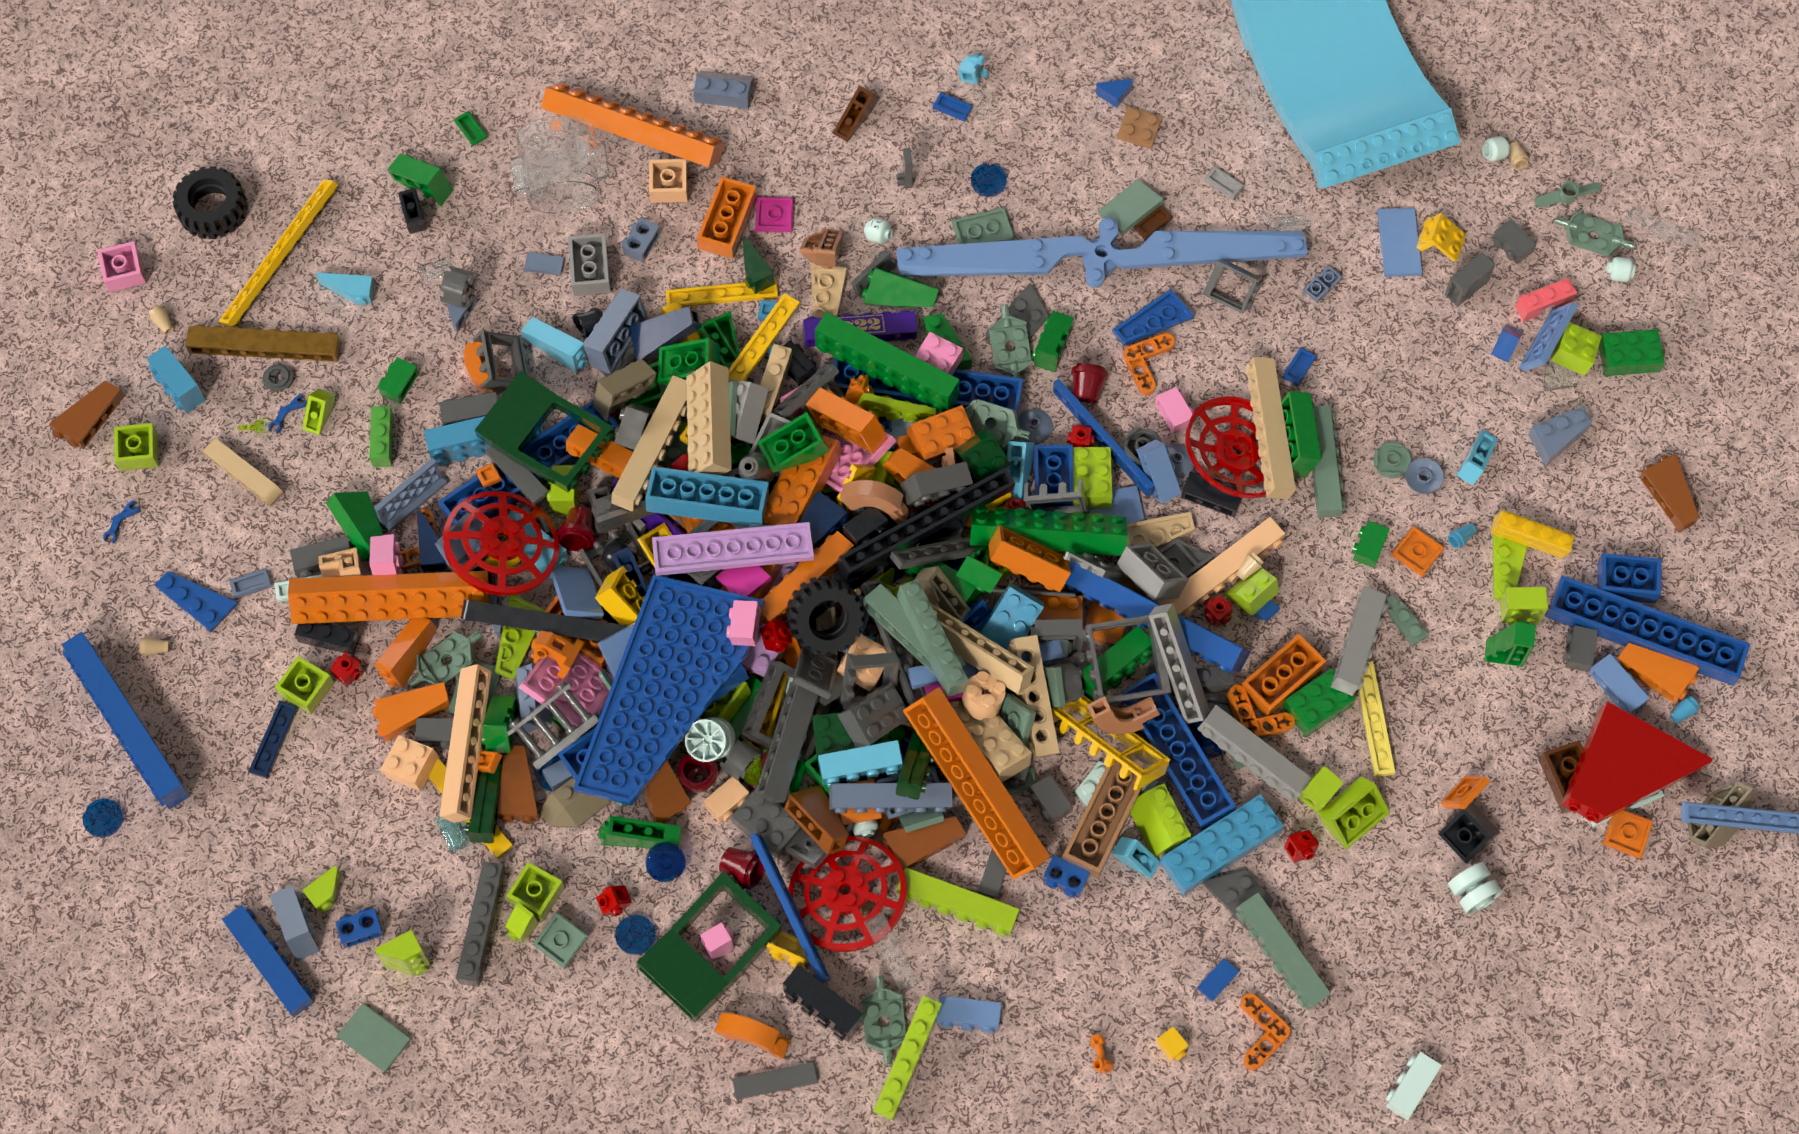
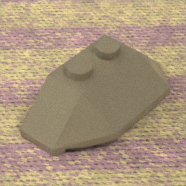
M571 778L549 796L538 812L550 827L578 828L610 804V800L575 792L573 787L576 781L574 778Z
M1736 781L1732 785L1710 793L1703 803L1750 808L1754 788ZM1688 823L1690 840L1705 848L1724 846L1738 829Z

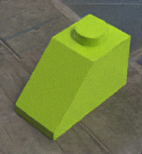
M317 389L309 394L303 430L317 435L321 434L333 410L335 394L322 389Z
M333 866L302 890L319 913L330 910L336 901L341 875L336 866Z
M519 902L514 907L505 928L508 932L506 935L514 942L519 940L523 943L538 926L534 914Z

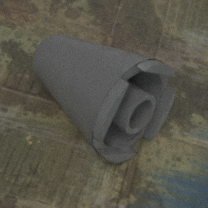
M751 452L745 455L739 462L737 469L738 478L769 482V485L774 481L776 472L772 471L762 452Z

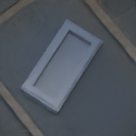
M528 252L524 271L561 276L565 259L559 256Z
M267 568L229 580L235 599L273 587Z

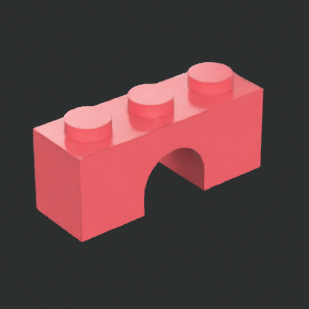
M1566 278L1520 296L1515 308L1522 321L1525 322L1540 316L1542 311L1554 305L1558 308L1573 302L1577 291L1570 279Z

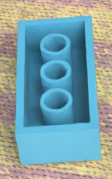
M898 740L818 755L822 784L827 785V787L843 781H847V783L857 782L859 778L867 777V780L876 779L879 777V774L884 773L887 776L896 775L901 770L903 764Z

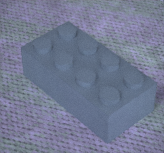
M620 289L618 294L613 297L608 309H605L600 321L595 324L590 336L585 339L583 346L592 368L611 374L632 342L630 326L647 320L648 317L640 295Z

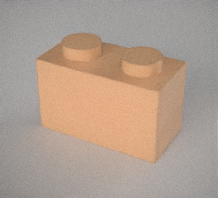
M731 777L707 797L703 803L704 807L719 823L722 821L727 822L731 819V816L734 814L733 812L750 795L738 780Z

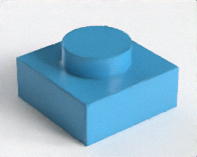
M761 300L758 320L764 321L777 302Z

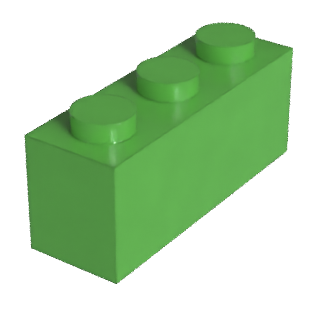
M371 406L369 459L373 467H392L394 414L391 406Z

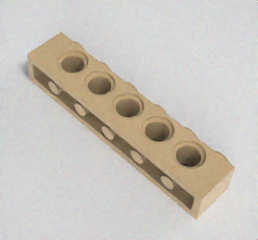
M1033 635L1015 638L1009 641L1008 651L1022 659V653H1025L1028 656L1027 663L1034 667L1030 686L1017 695L1020 696L1022 702L1037 712L1040 717L1038 722L1035 720L1033 722L1026 747L1032 753L1031 759L1058 754L1059 747L1038 637ZM1030 692L1035 694V702L1029 699ZM1038 731L1043 734L1042 742L1036 737Z

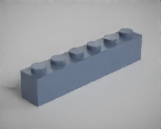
M897 783L829 785V809L835 810V813L839 814L847 813V810H855V813H867V810H875V813H887V810L895 809V813H907V809H915V813H926L927 809H935V813H945L947 809L952 808V786L950 783H927L925 793L921 792L920 798L915 800L908 798V796L896 795Z

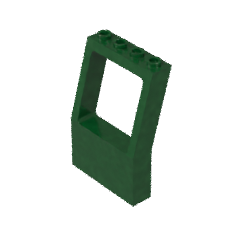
M522 371L518 373L475 429L478 438L512 461L567 493L578 486L579 478L583 473L586 474L590 470L592 461L600 457L606 443L609 444L614 438L613 426L558 396ZM555 409L599 432L566 476L560 475L521 452Z
M724 872L716 878L676 924L636 962L637 969L694 1023L745 973L764 952L767 944L772 943L781 933V921L775 915L771 916L766 912V907L760 901L756 902L753 900L751 893L746 888L742 889L739 887L737 880L732 875H726ZM723 891L766 929L762 936L726 975H721L680 937Z

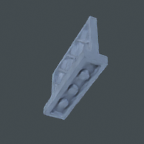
M434 458L430 459L374 506L379 523L389 533L447 485Z

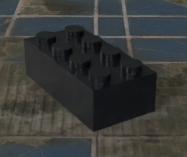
M797 965L782 983L786 1000L792 1004H795V1002L802 1007L801 1011L809 1017L811 1015L818 1019L817 1023L824 1029L829 1027L833 1030V1035L838 1040L849 1042L863 1025V1014L801 966Z

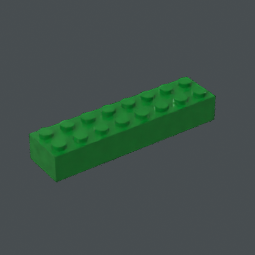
M828 312L824 314L815 328V343L819 351L833 355L838 361H845L852 368L866 372L871 378L882 380L889 387L894 386L898 388L903 394L911 395L919 402L933 406L938 412L950 410L959 397L960 379Z
M983 506L971 513L970 545L988 546L999 525L1049 549L1060 552H1086L1089 554L1121 556L1128 541L1127 518L1121 515L1107 516L1099 513L1092 515L1081 512H1050L1042 509L1025 510L1024 508L1007 509L1001 506L996 508Z

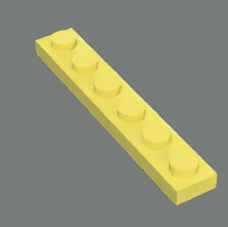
M1371 661L1366 662L1369 664L1366 674L1362 675V679H1364L1363 686L1357 691L1374 777L1390 776L1395 774V768L1374 663Z

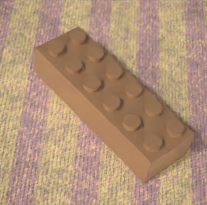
M1128 757L1143 770L1149 767L1138 760ZM1116 760L1114 765L1106 767L1062 858L1089 871L1090 875L1098 879L1143 787L1137 791L1133 789L1138 777L1134 773L1130 772L1129 776L1124 779L1120 777L1119 772L1122 764Z

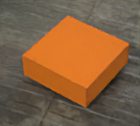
M493 463L475 471L484 489L502 481Z

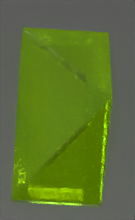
M758 756L745 771L744 778L746 783L756 788L762 774L761 758Z

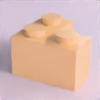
M357 547L318 556L322 577L363 576Z

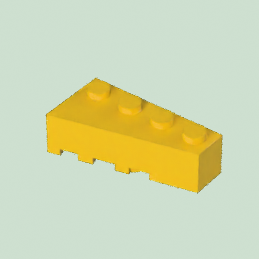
M622 566L606 577L595 599L619 624L630 626L636 622L645 596L641 597L635 589L637 587L634 580L630 581L625 574L627 570Z

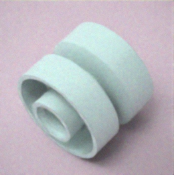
M710 717L694 722L685 736L687 751L693 758L702 762H710L725 757L731 752L735 744V732L732 726L720 717Z
M1484 862L1464 870L1447 884L1454 896L1467 893L1459 902L1466 914L1486 908L1503 893L1496 880L1483 883L1491 875Z

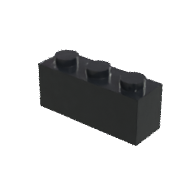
M1191 471L1181 494L1182 499L1234 518L1242 501V498L1229 495L1212 486L1199 472L1194 473ZM1214 479L1215 481L1219 482V483L1222 484L1223 486L1228 487V488H1230V489H1232V490L1237 491V490H1236V486H1229V485L1223 484V482L1220 481V480H1218V479Z
M329 623L298 624L294 633L299 643L341 653L346 652L350 655L355 654L360 640L357 630Z

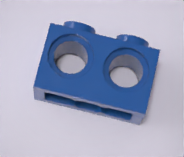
M1053 855L1043 875V881H1045L1046 886L1052 889L1058 887L1064 890L1063 893L1071 898L1075 896L1080 897L1090 877V872ZM1053 870H1059L1062 873V876L1059 878H1054L1051 875V872ZM1074 878L1078 879L1080 885L1073 887L1069 884V881Z
M365 908L360 910L358 914L352 916L350 914L340 917V920L335 921L344 948L384 935L375 908ZM367 920H374L370 927L364 926ZM353 926L354 930L351 933L346 934V928Z

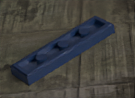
M279 700L248 772L250 774L268 779L298 711V706Z

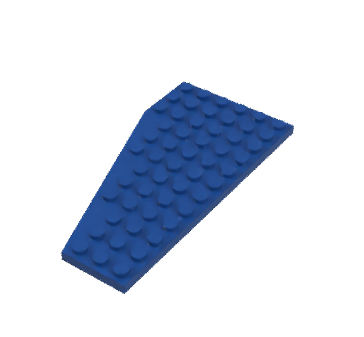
M653 575L573 787L575 792L632 806L689 732L692 724L700 718L747 657L750 646L732 645L730 638H727V626L731 625L729 611L731 607L733 608L734 600L758 601L761 609L760 618L766 604L764 600Z

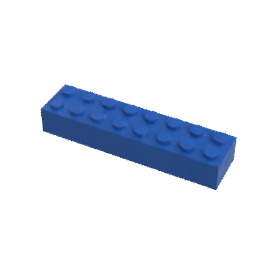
M1153 673L1120 693L1124 695L1159 689L1158 678ZM1169 695L1152 696L1160 715L1142 723L1144 728L1141 729V732L1149 744L1170 758L1166 773L1200 830L1203 831L1235 811L1236 805ZM1146 698L1128 700L1123 702L1125 703L1126 707H1130Z

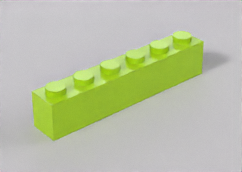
M905 867L904 873L908 886L907 902L914 900L923 908L929 909L933 907L942 915L948 916L952 914L961 922L967 923L971 921L980 929L986 930L990 928L995 930L994 933L999 936H1011L1019 915L1018 908ZM899 882L898 887H897V895H899V896H900V882Z
M922 996L873 1112L894 1121L942 1010V1003Z

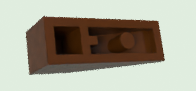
M859 85L832 133L848 142L871 114L880 96Z

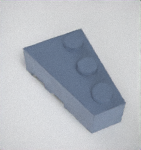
M1584 406L1532 426L1528 435L1545 466H1548L1550 462L1588 431L1592 421Z
M292 885L271 894L270 898L285 941L296 961L320 952L313 935L315 933L311 921L308 922L307 920L310 917L306 907L301 905L304 900L300 891L296 892Z

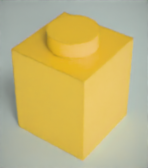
M1174 1026L1156 1040V1044L1171 1062L1175 1059L1180 1061L1187 1055L1186 1050L1189 1045Z

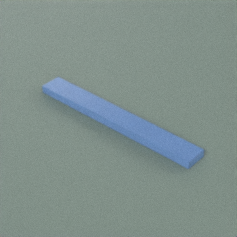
M1059 640L1039 643L1043 664L1064 660L1065 656ZM1022 653L1021 658L1027 663L1028 656ZM964 661L966 663L964 672L967 678H971L978 674V672H981ZM925 665L908 668L907 670L912 689L940 684L936 675Z
M1682 802L1681 822L1799 834V813Z

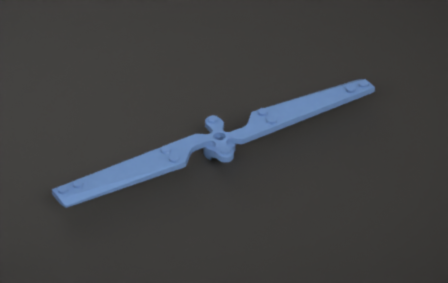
M1104 218L1100 221V238L1090 242L1082 236L896 248L898 270L902 276L1048 275L1062 259L1072 256H1083L1082 263L1086 269V283L1092 288L1101 287L1104 284L1105 277L1111 275L1117 267L1121 269L1211 264L1217 263L1221 258L1228 262L1307 257L1308 252L1306 238L1302 231H1155L1142 246L1135 249L1119 250L1114 243L1118 236V225L1112 218Z

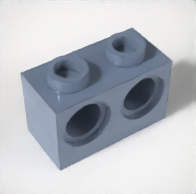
M640 217L637 223H633L629 236L624 238L622 248L624 255L644 263L661 232L659 225Z

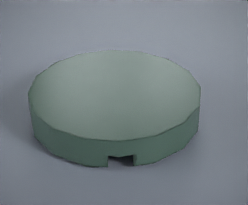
M1386 442L1375 451L1373 458L1374 467L1384 477L1399 478L1405 475L1408 465L1412 462L1411 454L1400 443Z

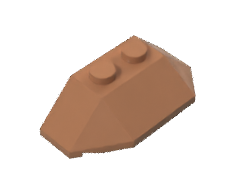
M823 229L821 233H815L804 238L799 253L824 269L836 267L840 256L843 230Z

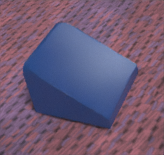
M1269 600L1254 616L1257 619L1268 621L1280 610V607Z

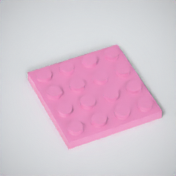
M827 431L824 436L838 440L842 453L826 484L835 489L836 492L841 493L845 478L850 477L852 473L849 470L851 464H869L874 466L896 440L893 436L886 433L888 438L872 454Z
M580 652L564 679L556 676L560 667L554 659L550 657L540 658L519 687L542 704L557 692L555 688L563 681L568 683L572 680L574 684L569 690L584 709L591 714H594L596 711L600 713L609 694L608 688L599 677V672L604 669ZM609 674L611 679L614 681V677L611 674ZM563 694L553 701L572 725L575 724L577 727L582 723L581 716Z

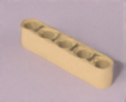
M214 438L201 451L206 458L209 457L214 465L220 469L223 468L232 479H237L241 486L248 491L251 490L255 497L262 502L268 503V507L283 494L282 490L275 483L218 439Z

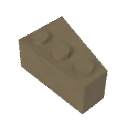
M640 359L636 362H631L621 370H616L607 377H602L597 382L593 408L608 421L612 418L611 413L618 408L622 410V408L626 407L624 404L632 397L637 399L654 385L656 372L643 359Z

